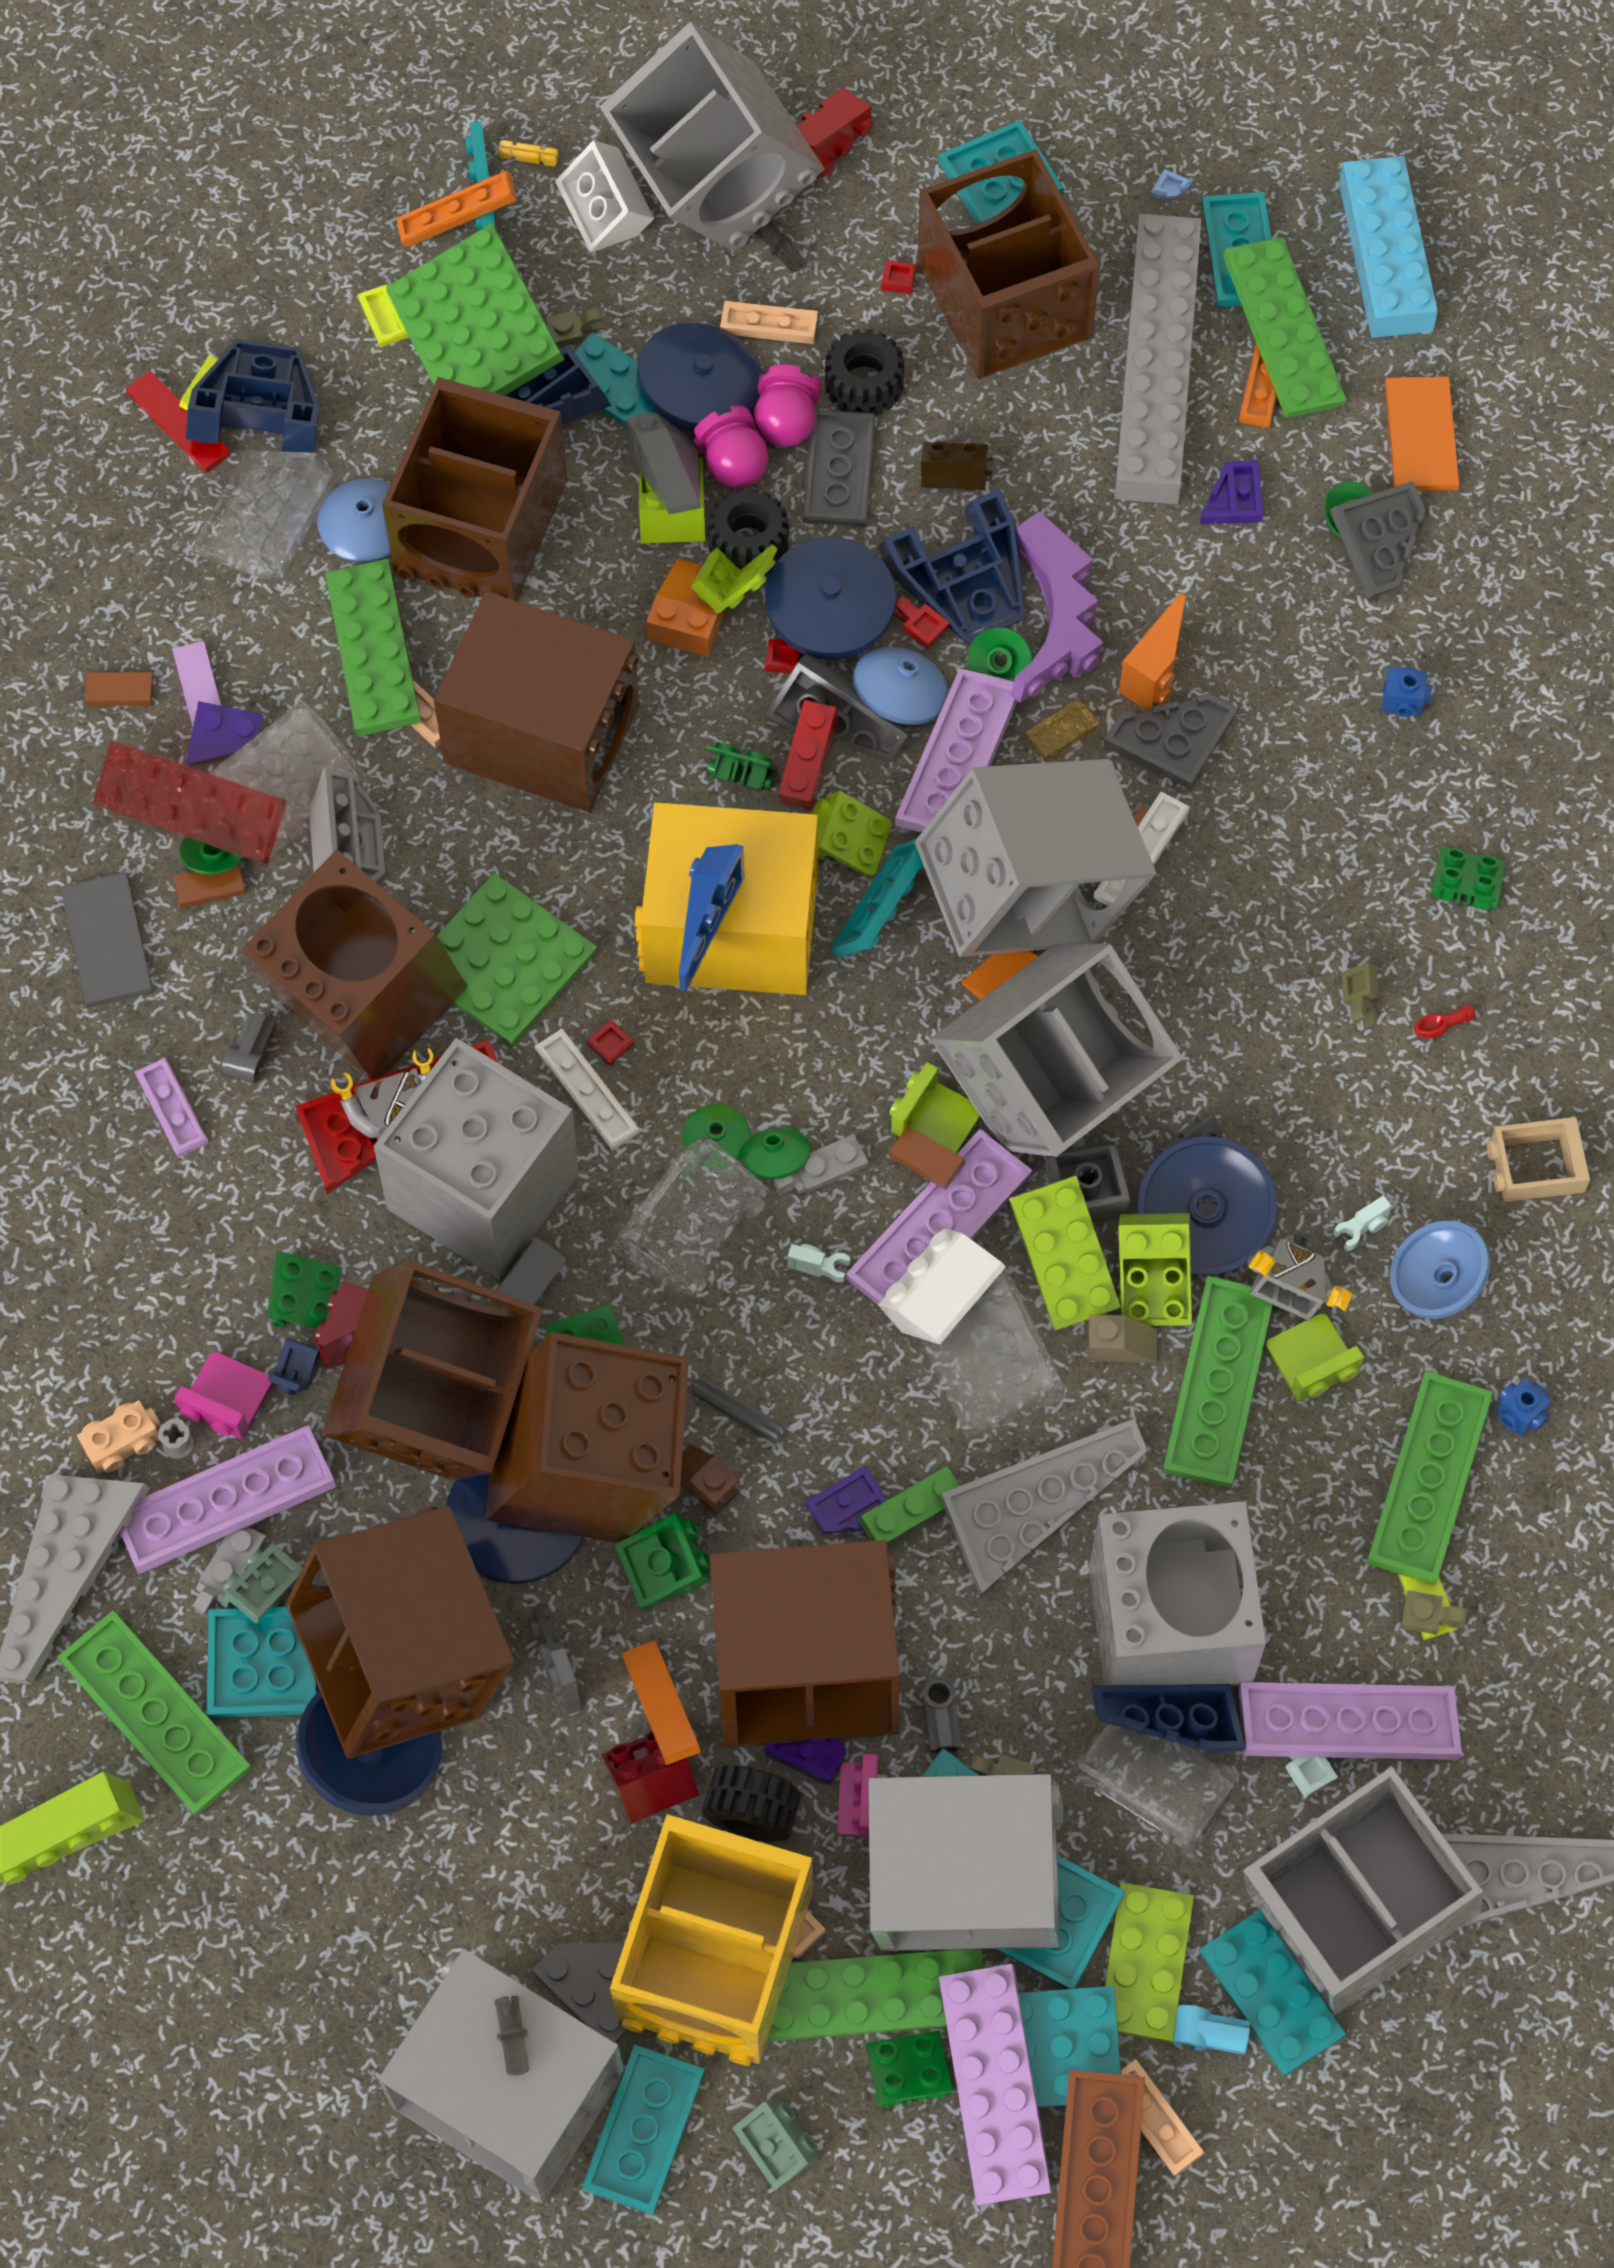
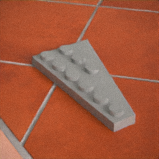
M1135 1418L939 1495L979 1595L1148 1452Z
M61 1475L49 1476L0 1651L1 1681L32 1685L54 1648L53 1641L63 1624L67 1626L72 1619L74 1613L71 1611L81 1595L85 1597L113 1551L112 1543L123 1526L127 1528L133 1518L131 1512L140 1498L144 1499L150 1490L145 1483Z
M1442 1834L1483 1890L1480 1914L1461 1928L1614 1883V1840ZM1436 1841L1433 1842L1436 1848L1439 1850V1852L1443 1854V1851L1438 1846Z

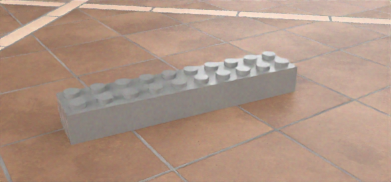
M1139 213L1114 499L1178 504L1201 232L1200 218Z

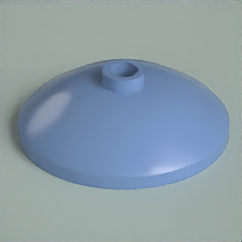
M371 478L356 479L335 488L325 498L318 512L317 525L323 543L332 553L345 560L359 563L375 562L391 556L382 503L391 485L390 483ZM361 508H368L366 511H359Z
M883 647L869 651L860 658L853 673L854 688L861 701L879 716L900 724L917 725L934 720L939 716L949 693L947 681L936 665L923 655L905 648Z
M1438 1221L1419 1228L1405 1239L1393 1258L1390 1268V1285L1395 1298L1408 1312L1422 1318L1438 1319L1460 1312L1478 1297L1487 1282L1491 1264L1488 1247L1473 1228L1461 1222ZM1453 1276L1448 1282L1444 1283L1446 1278Z

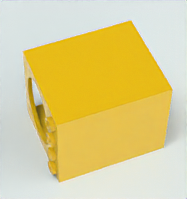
M654 802L643 906H636L635 912L636 942H638V957H640L639 972H645V983L680 986L679 969L691 877L689 876L691 865L696 857H702L706 847L738 844L744 847L745 879L690 986L806 995L818 880V815Z
M667 1814L610 1987L616 2019L622 2022L621 2027L636 2033H642L643 2029L657 2032L658 2039L672 2044H678L679 2040L694 2044V2050L708 2055H714L715 2051L730 2055V2061L743 2066H750L751 2062L760 2064L813 1894L812 1858Z

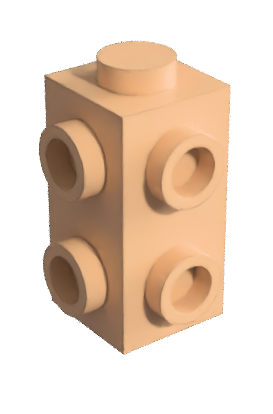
M138 1400L133 1404L125 1403L119 1406L113 1415L103 1421L96 1420L89 1423L77 1437L97 1473L99 1474L103 1471L110 1473L119 1469L124 1464V1459L135 1453L142 1455L152 1450L156 1445L155 1442L159 1440L156 1428L160 1427L161 1423L153 1409L145 1410Z

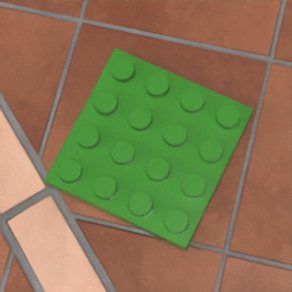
M495 873L492 874L437 935L468 986L452 1004L511 1047L515 1045L598 952L596 945Z

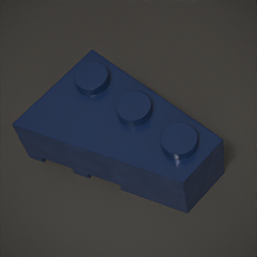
M569 345L560 350L565 360L505 395L560 411L562 425L612 406Z

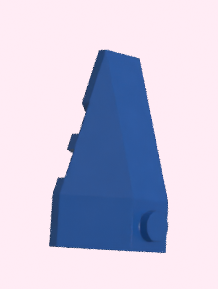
M741 845L706 847L702 857H696L689 871L691 885L679 969L680 990L686 992L745 879L744 847Z

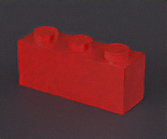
M807 700L803 701L778 793L781 803L813 810L839 718L836 707Z

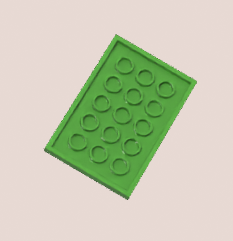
M492 223L387 286L386 291L433 385L437 377H441L505 396L565 360Z

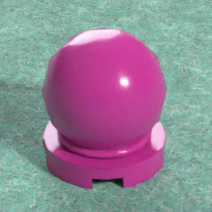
M775 365L769 368V373L760 374L758 394L760 397L754 408L755 428L760 436L770 445L781 448L797 446L811 435L816 424L815 406L820 401L821 381L815 374L810 378L808 375L800 373L801 367Z
M730 406L732 412L718 416L715 411L702 419L694 429L696 438L693 441L698 451L705 455L709 473L718 483L729 489L748 488L757 483L765 473L769 455L765 441L758 432L754 431L756 425L749 409L744 406Z

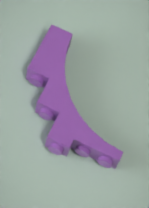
M1040 511L1017 526L1015 531L1017 552L1028 564L1040 584L1047 604L1049 621L1048 635L1044 645L1033 661L1016 675L1011 696L1019 703L1030 696L1036 697L1047 683L1053 679L1059 680L1067 671L1074 678L1084 671H1092L1101 660L1100 652L1103 641L1088 629L1096 619L1094 614L1098 604V600L1084 588L1091 578L1090 571L1093 559Z

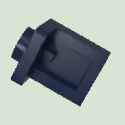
M292 1338L286 1339L276 1370L269 1374L268 1381L277 1384V1390L290 1395H296L297 1392L308 1390L320 1357L319 1348Z

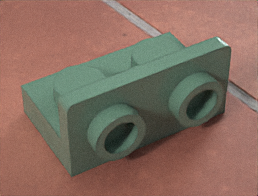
M273 1543L264 1552L258 1549L247 1561L245 1566L248 1568L240 1576L237 1573L232 1575L222 1588L225 1594L221 1605L227 1609L233 1604L256 1624L296 1583L302 1571V1567Z
M779 2098L764 2101L732 2127L775 2191L783 2188L807 2167L815 2165L821 2160L816 2152L818 2147L813 2138L808 2133L802 2132L795 2121L796 2115L791 2106Z

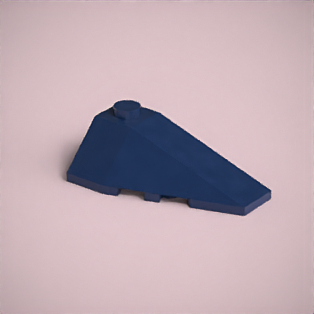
M1230 1684L1093 1685L1091 1688L1097 1718L1100 1722L1208 1752L1244 1751L1246 1748Z

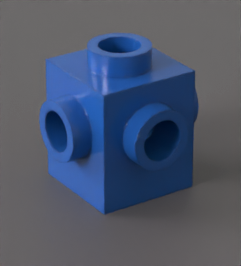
M1388 667L1384 681L1381 711L1396 713L1403 717L1420 716L1423 704L1429 705L1432 685L1426 684L1427 671H1419L1413 667Z
M1525 1377L1517 1386L1512 1382L1502 1391L1498 1397L1501 1403L1496 1414L1508 1429L1516 1431L1523 1437L1531 1428L1537 1431L1548 1420L1550 1415L1546 1412L1552 1401L1548 1398V1393L1541 1385L1535 1382L1531 1383Z

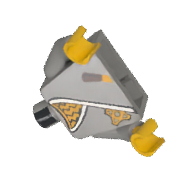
M428 1048L429 1060L426 1063H420L417 1060V1052L414 1050L413 1061L416 1065L420 1066L421 1073H417L416 1068L356 1087L354 1088L355 1094H352L350 1091L353 1081L349 1074L343 1073L344 1078L347 1080V1087L345 1089L338 1088L334 1078H332L331 1089L335 1093L341 1094L343 1099L340 1102L351 1125L367 1137H376L378 1140L431 1071L430 1065L434 1060L433 1052Z
M1292 1235L1287 1240L1279 1239L1274 1247L1265 1246L1249 1257L1248 1267L1258 1273L1250 1294L1308 1321L1323 1303L1330 1307L1338 1306L1343 1311H1346L1353 1297V1293L1343 1287H1332L1329 1277L1325 1272L1323 1257L1307 1249L1308 1242L1303 1236Z

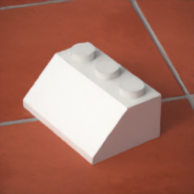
M593 140L555 181L591 253L638 236L654 219L618 147Z
M943 1228L941 1232L932 1237L930 1245L924 1252L909 1264L908 1270L900 1280L887 1290L886 1296L878 1306L901 1333L941 1344L1004 1270L1005 1265L963 1233Z

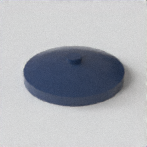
M700 323L673 325L653 335L641 351L636 372L639 390L651 409L670 423L694 431L702 419L715 411L718 416L732 412L730 406H744L752 414L760 397L758 394L759 376L763 374L755 354L742 340L728 331Z
M816 538L794 546L775 563L766 583L765 607L772 628L787 645L800 653H807L815 658L841 659L867 650L885 634L890 626L895 610V585L885 563L867 547L843 538Z
M1203 1136L1178 1142L1166 1149L1154 1160L1146 1171L1139 1189L1138 1214L1190 1213L1191 1274L1219 1275L1244 1266L1248 1263L1249 1257L1265 1246L1275 1225L1277 1198L1273 1181L1267 1169L1250 1150L1225 1138Z
M490 1474L455 1480L450 1490L446 1507L450 1506L477 1573L481 1576L508 1584L535 1582L554 1574L564 1567L581 1546L584 1537L486 1521Z
M319 1690L309 1701L300 1718L296 1732V1754L306 1780L323 1799L350 1813L378 1816L394 1813L406 1808L427 1790L440 1765L442 1738L439 1731L347 1759Z

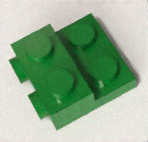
M674 1513L614 1545L640 1609L646 1611L675 1595L682 1597L712 1581L709 1571H711L710 1557L704 1550L700 1552L695 1540L700 1538V1533L692 1519L687 1520L686 1517Z

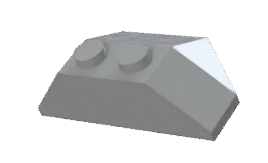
M324 768L309 814L314 872L337 849L376 882L385 874L380 813L369 795L358 784L360 781L355 773Z

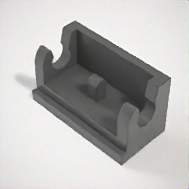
M535 1237L496 1292L535 1305L558 1271L565 1264L567 1258Z

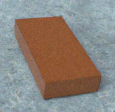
M87 672L86 706H152L153 673Z
M240 865L227 872L214 875H205L194 871L173 875L180 909L246 894Z
M908 1126L888 1151L889 1158L945 1190L965 1165L963 1157Z

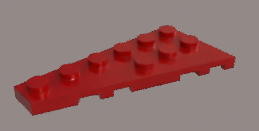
M489 1039L471 1045V1047L498 1063ZM441 1056L434 1058L432 1064L430 1065L431 1070L438 1062V1060L441 1058ZM415 1064L354 1085L350 1091L352 1094H355L354 1088L415 1068L417 1073H421L420 1066ZM335 1092L295 1106L327 1194L376 1161L374 1145L378 1141L376 1137L369 1138L351 1125L340 1102L343 1098L341 1094Z

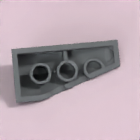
M641 413L637 417L627 418L628 453L668 514L700 508L698 449L688 434L658 413Z
M807 653L797 663L765 714L792 733H795L804 700L836 707L839 718L831 744H833L834 739L849 742L854 751L888 761L893 760L910 734L898 723L887 720L872 711L858 697L853 685L835 670Z

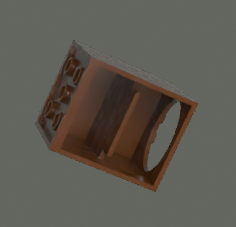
M1037 149L920 190L917 264L978 380L1093 338L1100 265ZM997 176H1015L1024 181L1020 195L1011 205L996 216L980 224L948 231L937 211L952 195L976 182Z
M437 377L382 503L394 572H397L400 577L407 580H413L414 578L425 580L428 584L438 589H443L445 586L456 589L461 595L473 598L475 595L483 597L485 591L518 601L568 481L561 412Z
M485 591L433 700L444 764L591 813L640 705L637 679L639 655L635 654V641ZM616 703L625 706L611 749L601 769L592 780L595 756L601 745L603 731L611 725L614 705Z
M337 849L241 949L278 1000L369 1080L385 1075L468 987L436 933ZM369 896L377 900L389 912V914H387L382 908H380L375 902H373ZM415 929V932L411 934L410 931Z
M407 1261L374 1274L321 1436L453 1481L492 1473L543 1308L413 1261ZM412 1277L436 1281L466 1290L492 1300L509 1310H504L491 1304L485 1303L480 1305L470 1302L471 1298L461 1293L451 1292L450 1295L438 1291L439 1286L423 1280L417 1282Z
M551 1332L529 1353L492 1473L489 1475L486 1521L610 1542H621L635 1533L680 1496L689 1358Z
M434 1506L428 1507L412 1517L315 1543L285 1603L347 1759L481 1718L515 1663L450 1506L440 1509ZM321 1568L329 1586H319L313 1583L316 1573Z
M886 1540L710 1554L724 1748L899 1734V1666L894 1626L896 1566L894 1553H887Z

